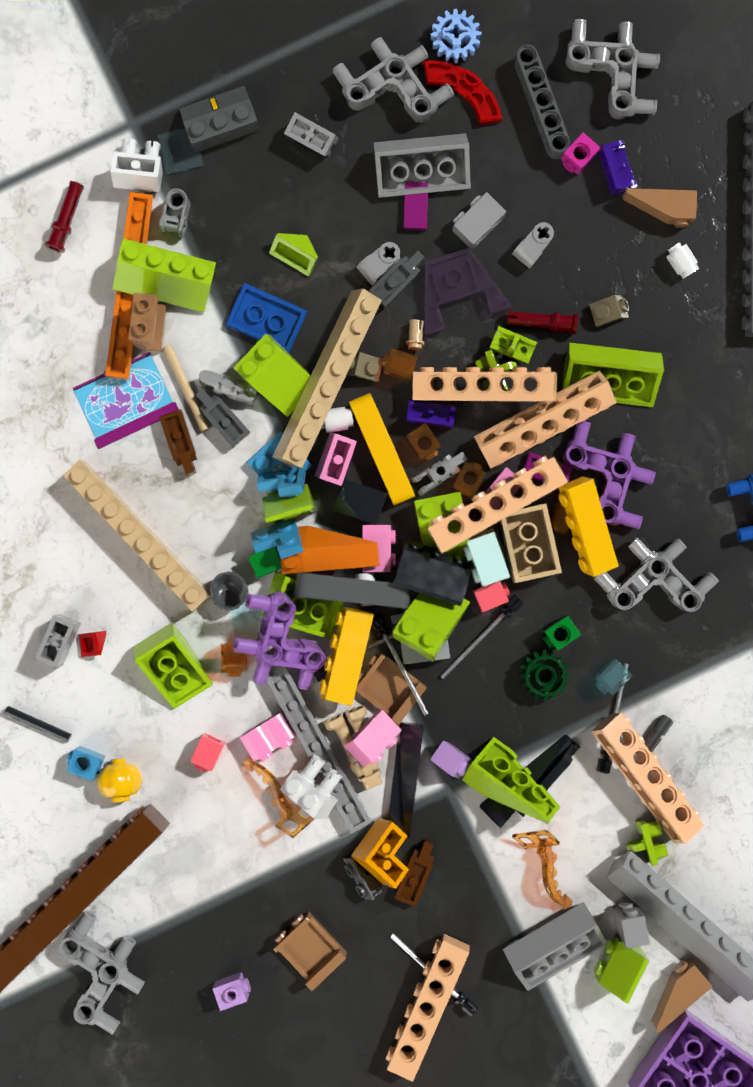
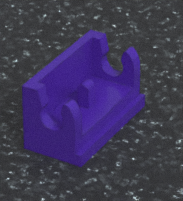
M624 140L604 144L598 152L612 196L625 192L627 188H637V181L634 180L626 155Z
M409 399L406 423L452 429L456 406Z

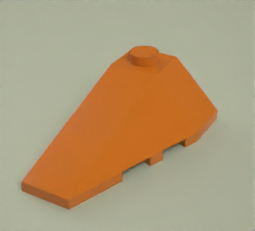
M313 526L298 527L304 552L281 559L282 574L380 566L378 542Z

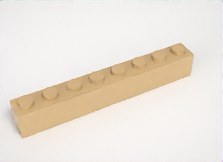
M365 289L351 291L272 456L291 467H303L382 301Z
M79 459L63 475L192 612L197 611L211 597L210 591L86 461Z

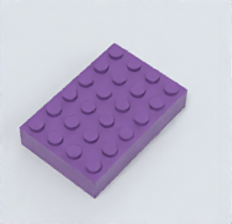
M686 1009L665 1028L628 1081L630 1087H753V1056Z

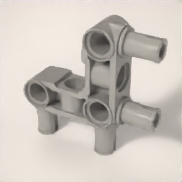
M575 19L572 24V40L567 48L565 60L567 67L572 71L578 72L606 71L607 74H610L609 76L612 80L611 90L608 94L609 113L614 119L619 120L625 117H632L635 113L655 115L657 100L637 99L635 96L637 68L658 69L660 54L639 53V50L635 49L634 44H632L633 24L631 22H621L618 29V43L586 41V20ZM572 54H580L583 59H575ZM624 56L629 62H622L619 57ZM616 102L624 103L626 108L621 109L617 107Z
M379 37L371 43V48L380 59V64L357 79L352 77L344 63L338 64L332 70L343 87L342 93L347 99L349 107L355 111H360L375 102L376 98L385 92L393 91L399 95L404 103L405 110L415 122L424 123L430 119L432 114L437 112L439 105L454 96V92L448 83L432 94L427 93L412 71L413 67L428 58L427 51L422 45L405 56H398L392 53L382 37ZM392 68H399L401 72L393 74L390 70ZM355 93L363 95L359 100H355L351 96ZM423 105L427 108V111L418 112L416 107Z
M636 537L627 547L641 562L630 575L618 584L607 572L593 578L607 592L606 596L611 604L621 610L632 608L643 599L642 595L653 585H659L667 593L668 599L675 606L683 611L693 612L700 608L705 599L704 595L719 582L711 572H708L695 586L691 585L673 566L672 561L687 548L678 538L663 552H651ZM654 561H658L661 564V570L657 574L651 568ZM621 593H625L628 597L627 603L623 606L617 600ZM687 595H691L693 598V604L690 607H686L684 604V598Z
M85 911L76 926L69 929L60 942L59 952L70 963L80 965L91 972V976H93L91 986L86 988L77 1002L74 1010L75 1020L80 1024H89L90 1026L96 1024L113 1035L120 1021L104 1012L102 1006L116 985L121 984L138 995L145 981L128 971L129 968H127L126 959L135 946L136 941L132 937L125 935L115 952L110 951L87 936L97 917L92 912ZM67 941H73L77 949L70 948ZM107 966H113L117 973L112 974L108 972ZM82 1006L89 1007L92 1013H85Z

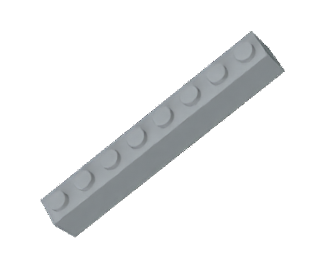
M631 850L614 860L606 878L747 1002L753 1000V957Z

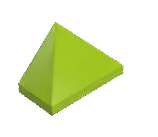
M278 233L269 254L308 277L318 258L308 236L299 234Z

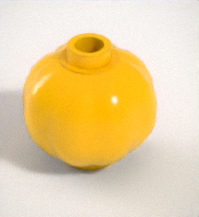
M125 758L111 759V764L104 767L97 778V786L100 793L104 797H111V802L130 801V795L137 794L142 784L141 773L134 765L126 763Z

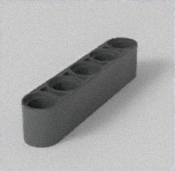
M528 44L523 45L517 51L514 63L515 69L546 153L550 158L558 160L563 157L564 152L569 148L570 138L536 48ZM527 56L531 59V62H523L521 57ZM536 78L538 79L539 83L532 84L530 83L529 79ZM543 99L547 102V105L540 106L537 100ZM545 121L554 122L555 127H547ZM552 143H561L563 149L558 150L554 148Z
M296 573L294 596L408 609L411 590L389 582Z

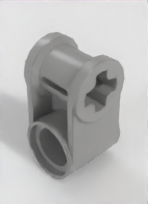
M172 189L168 192L159 223V231L161 233L167 231L176 233L179 237H184L187 228L190 200L183 190ZM177 197L184 198L182 205L173 206V201Z
M546 222L538 223L528 236L520 242L512 255L530 269L554 236L553 227ZM544 231L546 233L545 237L539 239V233Z
M386 242L375 252L364 258L356 268L371 285H374L400 259V249L395 243ZM387 250H388V252L394 251V258H393V259H391V257L385 258V257H386L385 251H387Z

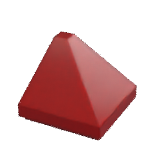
M106 631L79 634L81 657L101 655L107 635Z

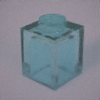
M612 658L593 678L597 681L595 686L604 695L607 692L610 695H614L633 675L617 659Z

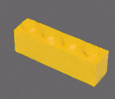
M581 477L558 487L560 491L559 500L567 514L565 520L573 534L572 544L578 551L580 558L578 560L580 569L584 573L595 577L619 567L594 479Z
M349 607L342 608L337 613L335 624L338 627L336 634H333L331 637L330 648H332V652L325 662L324 670L327 673L325 680H322L320 683V699L346 706L353 705L374 614Z

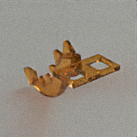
M250 759L242 763V766L253 772L255 770L258 776L262 775V782L269 785L266 791L272 796L270 803L278 809L281 819L275 824L276 828L294 838L315 820L311 816L305 818L299 814L298 811L302 808L298 805L293 809V804L286 799L284 793L280 790L281 785L266 767L252 762ZM289 820L299 825L292 832L282 827Z
M548 830L512 834V838L524 849L538 848L536 853L541 858L542 879L546 892L555 903L562 905L564 910L570 907L573 903L572 899L566 894L562 896L560 889L557 891L558 881L554 880V877L558 874L554 867L557 854L552 852V846L559 845L560 841ZM539 836H548V838L541 839ZM527 838L533 843L527 844L520 839Z

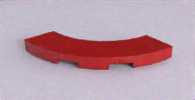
M435 60L423 62L427 87H442L448 83L454 92L461 95L471 105L479 125L502 122L501 111L496 98L476 74L468 69L465 70L453 65L451 62Z

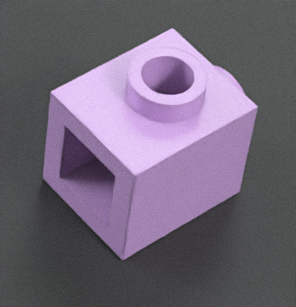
M443 740L430 760L451 776L460 778V776L466 774L472 759L451 743Z
M242 972L215 981L212 988L220 1011L247 1002L249 992H251L249 980L247 978L244 979Z

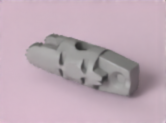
M207 370L200 371V385L204 386V388L206 387L216 394L235 401L254 403L258 391L251 385L222 373L217 374Z
M463 452L453 458L448 454L409 480L414 484L426 476L429 477L431 483L423 486L418 491L421 497L445 480L459 473L460 469L458 466L465 463L467 458ZM442 469L444 475H439L436 470Z

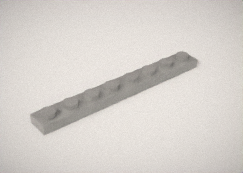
M271 666L267 683L309 759L315 754L326 762L318 773L321 781L330 768L343 776L331 794L338 799L335 806L350 833L352 834L372 823L289 670L284 666Z

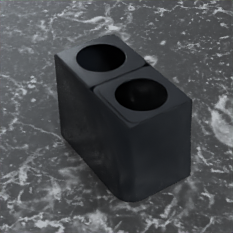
M344 479L338 492L334 511L376 525L388 493Z

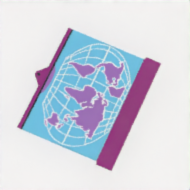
M150 352L132 360L129 380L106 377L104 372V374L73 388L96 438L94 441L98 449L160 421L159 416L179 410L176 402L172 401Z

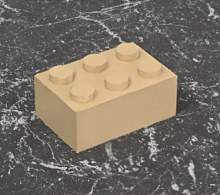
M547 504L519 509L499 521L513 583L562 573Z

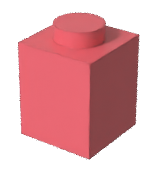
M497 581L472 590L481 612L509 602L507 596L510 595V592L505 582Z
M205 733L202 735L190 762L194 763V767L200 771H212L226 742Z

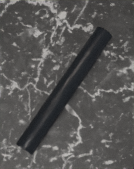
M7 706L4 711L5 715L65 742H69L72 736L69 732L13 707Z

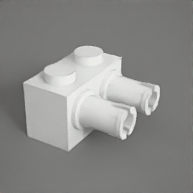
M124 138L122 140L121 152L113 151L110 171L113 187L160 193L163 174L161 157H159L161 145L154 141L152 147V142L147 141L145 144V155L135 154L137 141L130 138V144H128V138Z
M313 754L303 771L293 770L280 790L312 818L326 819L338 801L331 792L343 776L330 768L320 784L316 782L314 778L326 762Z

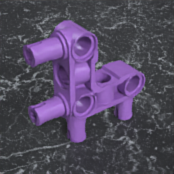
M586 421L577 423L573 438L568 441L563 453V461L566 465L572 466L577 470H588L601 474L604 484L599 496L602 509L608 507L612 512L611 518L605 519L606 524L612 526L621 524L639 529L643 517L623 511L622 508L628 485L631 480L651 485L656 472L638 467L633 462L630 455L636 436L622 433L617 453H611L587 446L586 440L591 423ZM571 450L579 452L580 459L578 462L570 459L569 453ZM617 462L623 464L625 468L622 475L617 474L614 470Z
M275 592L268 596L249 593L246 597L245 606L249 609L263 610V618L255 640L235 637L233 642L234 652L253 654L258 663L253 676L255 683L265 685L271 666H284L301 669L296 685L300 689L309 690L314 672L325 664L326 656L314 641L300 638L299 640L286 639L289 626L292 625L294 620L295 605L284 592ZM286 603L282 608L278 609L281 604Z

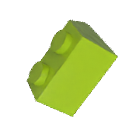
M615 934L612 940H608L604 949L605 955L602 961L599 960L595 966L594 976L600 985L628 1004L650 960L640 946L626 949L619 936Z

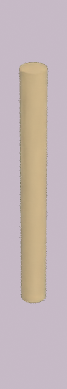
M172 345L164 346L163 350L201 432L210 429Z

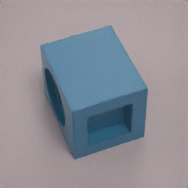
M79 746L74 751L71 750L66 759V764L69 765L66 771L93 781L98 777L106 755ZM80 757H85L88 760V768H83L80 765Z

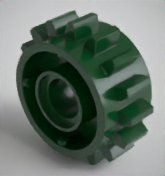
M542 649L540 655L533 651L531 659L525 657L526 665H520L523 673L518 674V676L524 678L520 685L528 687L526 690L528 695L534 692V699L536 700L540 696H542L544 701H547L548 696L557 699L556 693L560 692L563 694V686H569L566 677H570L571 674L565 671L569 665L561 663L563 660L562 656L555 658L554 651H551L549 655H547L545 649ZM543 669L550 671V677L546 681H540L539 672Z

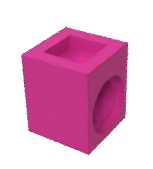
M583 132L564 152L561 159L564 167L568 171L579 175L597 155L600 147ZM574 152H581L584 155V159H577L574 156Z

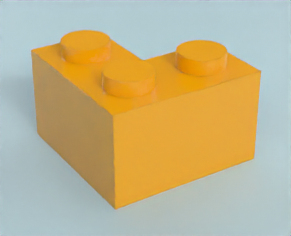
M377 818L351 856L381 884L394 889L397 888L409 871L394 856L407 835L392 821Z

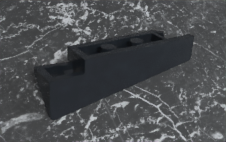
M401 722L399 724L401 729L400 744L396 746L389 815L407 835L406 838H410L424 727L423 724Z
M568 735L562 736L526 766L532 773L530 776L538 785H542L548 790L571 764L572 756L580 746ZM487 798L480 804L482 811L500 829L512 814L517 811L490 798ZM517 811L522 817L526 815L522 812Z

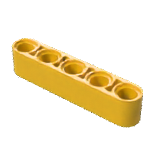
M367 393L349 401L351 410L393 505L395 506L415 497L371 394Z

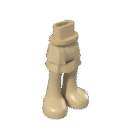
M364 705L345 712L355 733L364 725L363 718L367 714ZM343 713L324 721L326 729L335 731L344 747L352 737ZM344 747L347 755L346 760L350 763L349 767L357 775L359 782L363 783L365 790L383 783L379 775L381 773L379 761L374 765L370 763L362 766Z

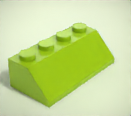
M122 238L112 290L134 295V292L154 294L158 296L159 302L204 313L216 262Z
M569 343L565 359L562 390L600 370L609 382L617 403L646 407L654 406L664 372L662 353Z

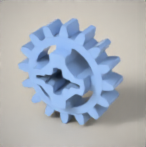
M454 9L452 15L445 11L444 19L440 16L437 17V24L432 25L433 33H431V40L434 41L432 48H439V57L445 54L447 62L453 57L455 63H458L459 57L466 61L467 54L472 56L475 54L474 48H479L480 41L478 39H481V32L477 31L480 24H473V15L467 18L465 10L460 15L457 9Z

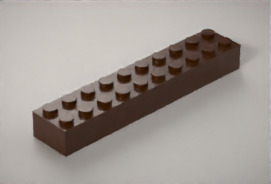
M152 804L146 809L141 806L128 819L131 823L130 825L125 822L111 836L113 841L108 839L94 853L96 858L92 855L86 860L77 872L75 871L0 945V993L166 830L170 823Z

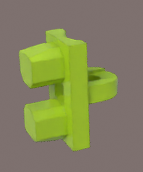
M498 326L489 349L528 365L537 342Z
M492 350L485 352L486 356L475 361L477 367L480 368V372H486L490 367L504 368L503 372L513 371L514 367H517L516 362L513 361L500 365L496 352ZM489 380L483 381L485 391L490 386ZM504 380L502 383L503 389L505 391H509L506 381Z
M642 819L635 821L640 838L627 842V850L632 852L644 850L646 861L650 862L651 866L659 865L658 860L669 855L664 842L653 844L651 837L662 834L660 823L658 821L645 822Z

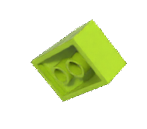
M265 334L234 367L253 388L287 417L295 410L311 376L269 334Z
M308 484L304 485L303 493L296 497H280L278 490L266 492L267 496L262 497L266 523L271 525L316 512Z
M461 492L414 501L421 542L424 545L432 548L437 547L427 529L431 526L430 521L440 515L444 519L452 515L450 510L463 503ZM451 520L448 523L447 527L450 533L457 534L460 531L461 525L458 521ZM469 538L448 549L446 552L466 557L463 548L467 547L466 541H469Z
M276 571L267 596L275 592H284L293 602L296 609L293 623L289 627L331 640L336 627L337 613L342 610L344 602L294 596L296 577ZM286 603L281 604L278 609L282 608Z
M419 593L393 630V638L434 662L470 602L463 599L462 605L458 606Z
M173 622L133 646L134 661L174 709L213 685V682L188 642Z

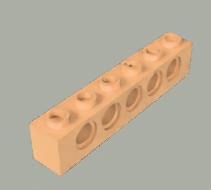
M420 367V372H413V400L556 402L557 373L551 372V368L538 367L536 372H527L525 367H514L513 372H503L504 368L490 367L489 372H480L479 367H466V372H457L456 367H443V372H434V367ZM438 377L443 381V387L439 391L433 385ZM463 377L466 380V387L460 391L456 387V382L459 378ZM486 377L490 382V386L486 391H482L479 387V382L482 378ZM506 378H511L513 381V388L510 391H505L502 386ZM529 378H535L537 381V387L534 391H529L526 388V382Z
M599 370L559 391L556 395V402L540 401L479 433L474 438L491 469L503 464L506 460L524 453L529 448L545 442L552 436L566 431L575 424L587 420L598 412L608 409L617 402L609 382Z
M545 456L534 462L535 468L527 472L524 468L513 474L514 480L507 484L505 480H502L493 485L494 491L485 495L484 492H481L472 497L473 503L465 507L462 503L450 510L452 515L445 519L440 515L431 520V526L427 529L441 553L447 551L567 483L568 481L555 458L553 457L548 460ZM533 474H540L543 477V484L541 486L533 485L531 481ZM518 485L522 488L523 494L520 498H514L511 495L510 489L512 486ZM492 497H498L502 501V507L499 510H493L490 507L489 502ZM475 508L481 512V519L478 522H473L469 519L468 514L471 509ZM451 520H456L461 525V529L457 534H452L448 530L447 526Z
M622 713L610 714L591 731L652 815L660 823L672 842L686 844L704 826L699 819L700 815L687 803L684 793L673 784L670 774L662 769L658 763L657 756L648 750L643 737L632 728L629 718ZM620 735L623 736V744L620 742ZM634 754H636V756H637V762H636V763H635V761H634ZM648 772L651 775L650 781L648 780ZM662 791L664 792V800L661 797ZM676 810L678 811V817H677V818H676V816H675Z
M443 934L441 941L436 940L432 949V953L435 954L432 962L427 961L422 973L426 975L423 983H417L413 993L416 999L413 1004H408L404 1017L407 1018L404 1026L399 1025L395 1034V1038L398 1039L395 1047L390 1046L385 1059L388 1060V1071L412 1082L414 1081L469 955L470 945L446 934ZM446 959L451 962V965L449 967H442L439 961ZM438 981L442 986L435 989L430 986V983ZM427 1002L432 1005V1008L425 1010L420 1005ZM413 1024H419L423 1027V1029L420 1031H415L412 1029L411 1026ZM405 1045H409L414 1050L411 1052H405L402 1049V1047Z

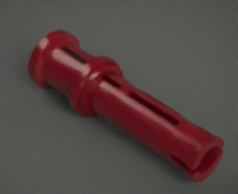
M75 181L69 182L57 220L51 224L52 231L50 237L44 243L47 248L53 251L65 252L64 245L67 236L72 232L70 227L71 221L84 189L82 184Z
M508 310L506 325L548 328L554 333L557 331H568L576 335L578 314L571 316L560 315L559 312H554L552 315Z

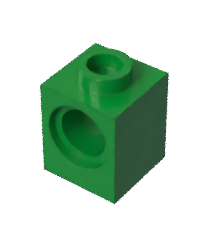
M276 547L248 556L257 578L281 569V558Z
M568 615L562 616L542 630L545 634L542 639L550 649L554 647L557 651L581 636ZM562 627L565 631V636L562 640H556L554 631Z

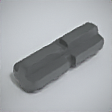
M666 715L660 717L653 727L654 731H650L644 740L650 752L655 750L662 740L661 736H665L673 725L674 721Z

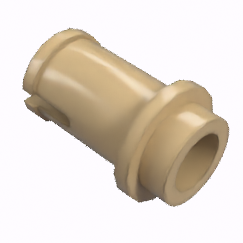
M410 320L409 340L406 341V344L410 350H422V346H424V341H422L424 321Z

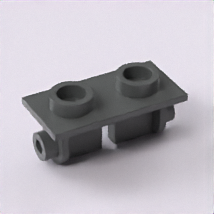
M343 858L346 863L344 866L345 870L351 878H354L357 883L356 890L362 898L374 900V896L383 892L381 889L382 884L373 875H366L365 872L367 870L354 858Z

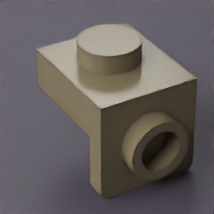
M613 295L589 304L596 327L629 317L627 313L629 305L622 295Z
M357 352L346 376H355L372 382H378L383 359Z

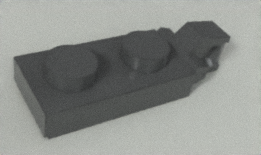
M417 251L410 259L407 256L403 259L400 258L368 292L381 299L380 305L385 309L417 277V274L421 271L418 266L425 260V257Z
M201 389L196 394L203 402V405L200 407L203 411L202 413L233 448L251 433L216 394L210 397L204 389Z

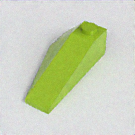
M493 737L471 763L462 781L490 799L549 824L560 806L542 785H538L530 776L532 774L527 767H522L517 761L518 756L514 751Z

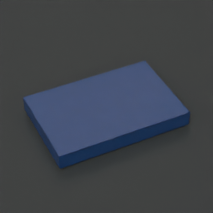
M244 283L225 325L258 341L265 334H269L290 354L308 311Z

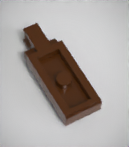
M180 409L159 416L173 460L176 461L177 466L183 465L187 476L195 474L196 470L193 461L198 460L197 453L183 411Z
M424 839L420 850L414 849L413 854L411 853L406 866L409 871L398 885L394 899L414 907L417 906L433 867L434 856L430 855L433 842Z

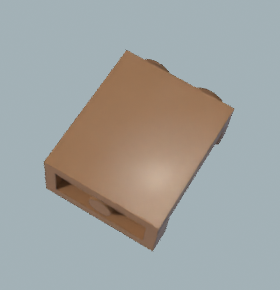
M136 292L133 295L129 341L139 350L162 352L167 306L165 304H158L157 295Z
M382 652L379 656L375 654L367 665L370 668L365 675L362 672L360 673L356 693H359L378 709L383 710L393 722L399 725L417 700L398 664ZM407 672L419 696H421L427 689L426 685Z
M308 911L304 916L299 914L292 921V927L287 932L283 930L276 936L273 950L276 953L279 951L306 979L305 985L313 991L346 959L347 952Z

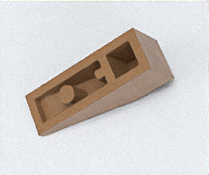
M627 188L623 193L622 199L667 224H675V227H688L696 219L697 191Z
M690 958L686 961H680L668 979L651 1020L658 1032H661L713 987Z

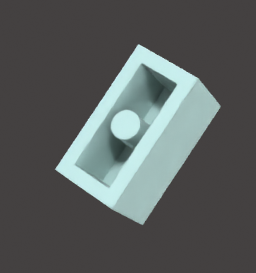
M494 532L466 541L467 547L463 549L467 560L473 561L475 569L471 571L476 583L480 582L481 586H486L510 577Z

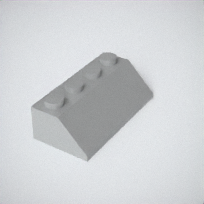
M466 133L374 142L379 197L471 189L469 142ZM405 182H428V187L405 189Z
M583 902L572 906L566 913L551 918L542 927L532 929L523 938L510 942L503 951L514 973L527 991L606 946L607 941Z

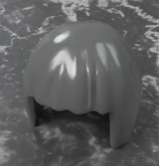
M230 571L218 574L211 582L209 589L214 604L226 611L238 609L244 604L249 593L246 580L240 574Z

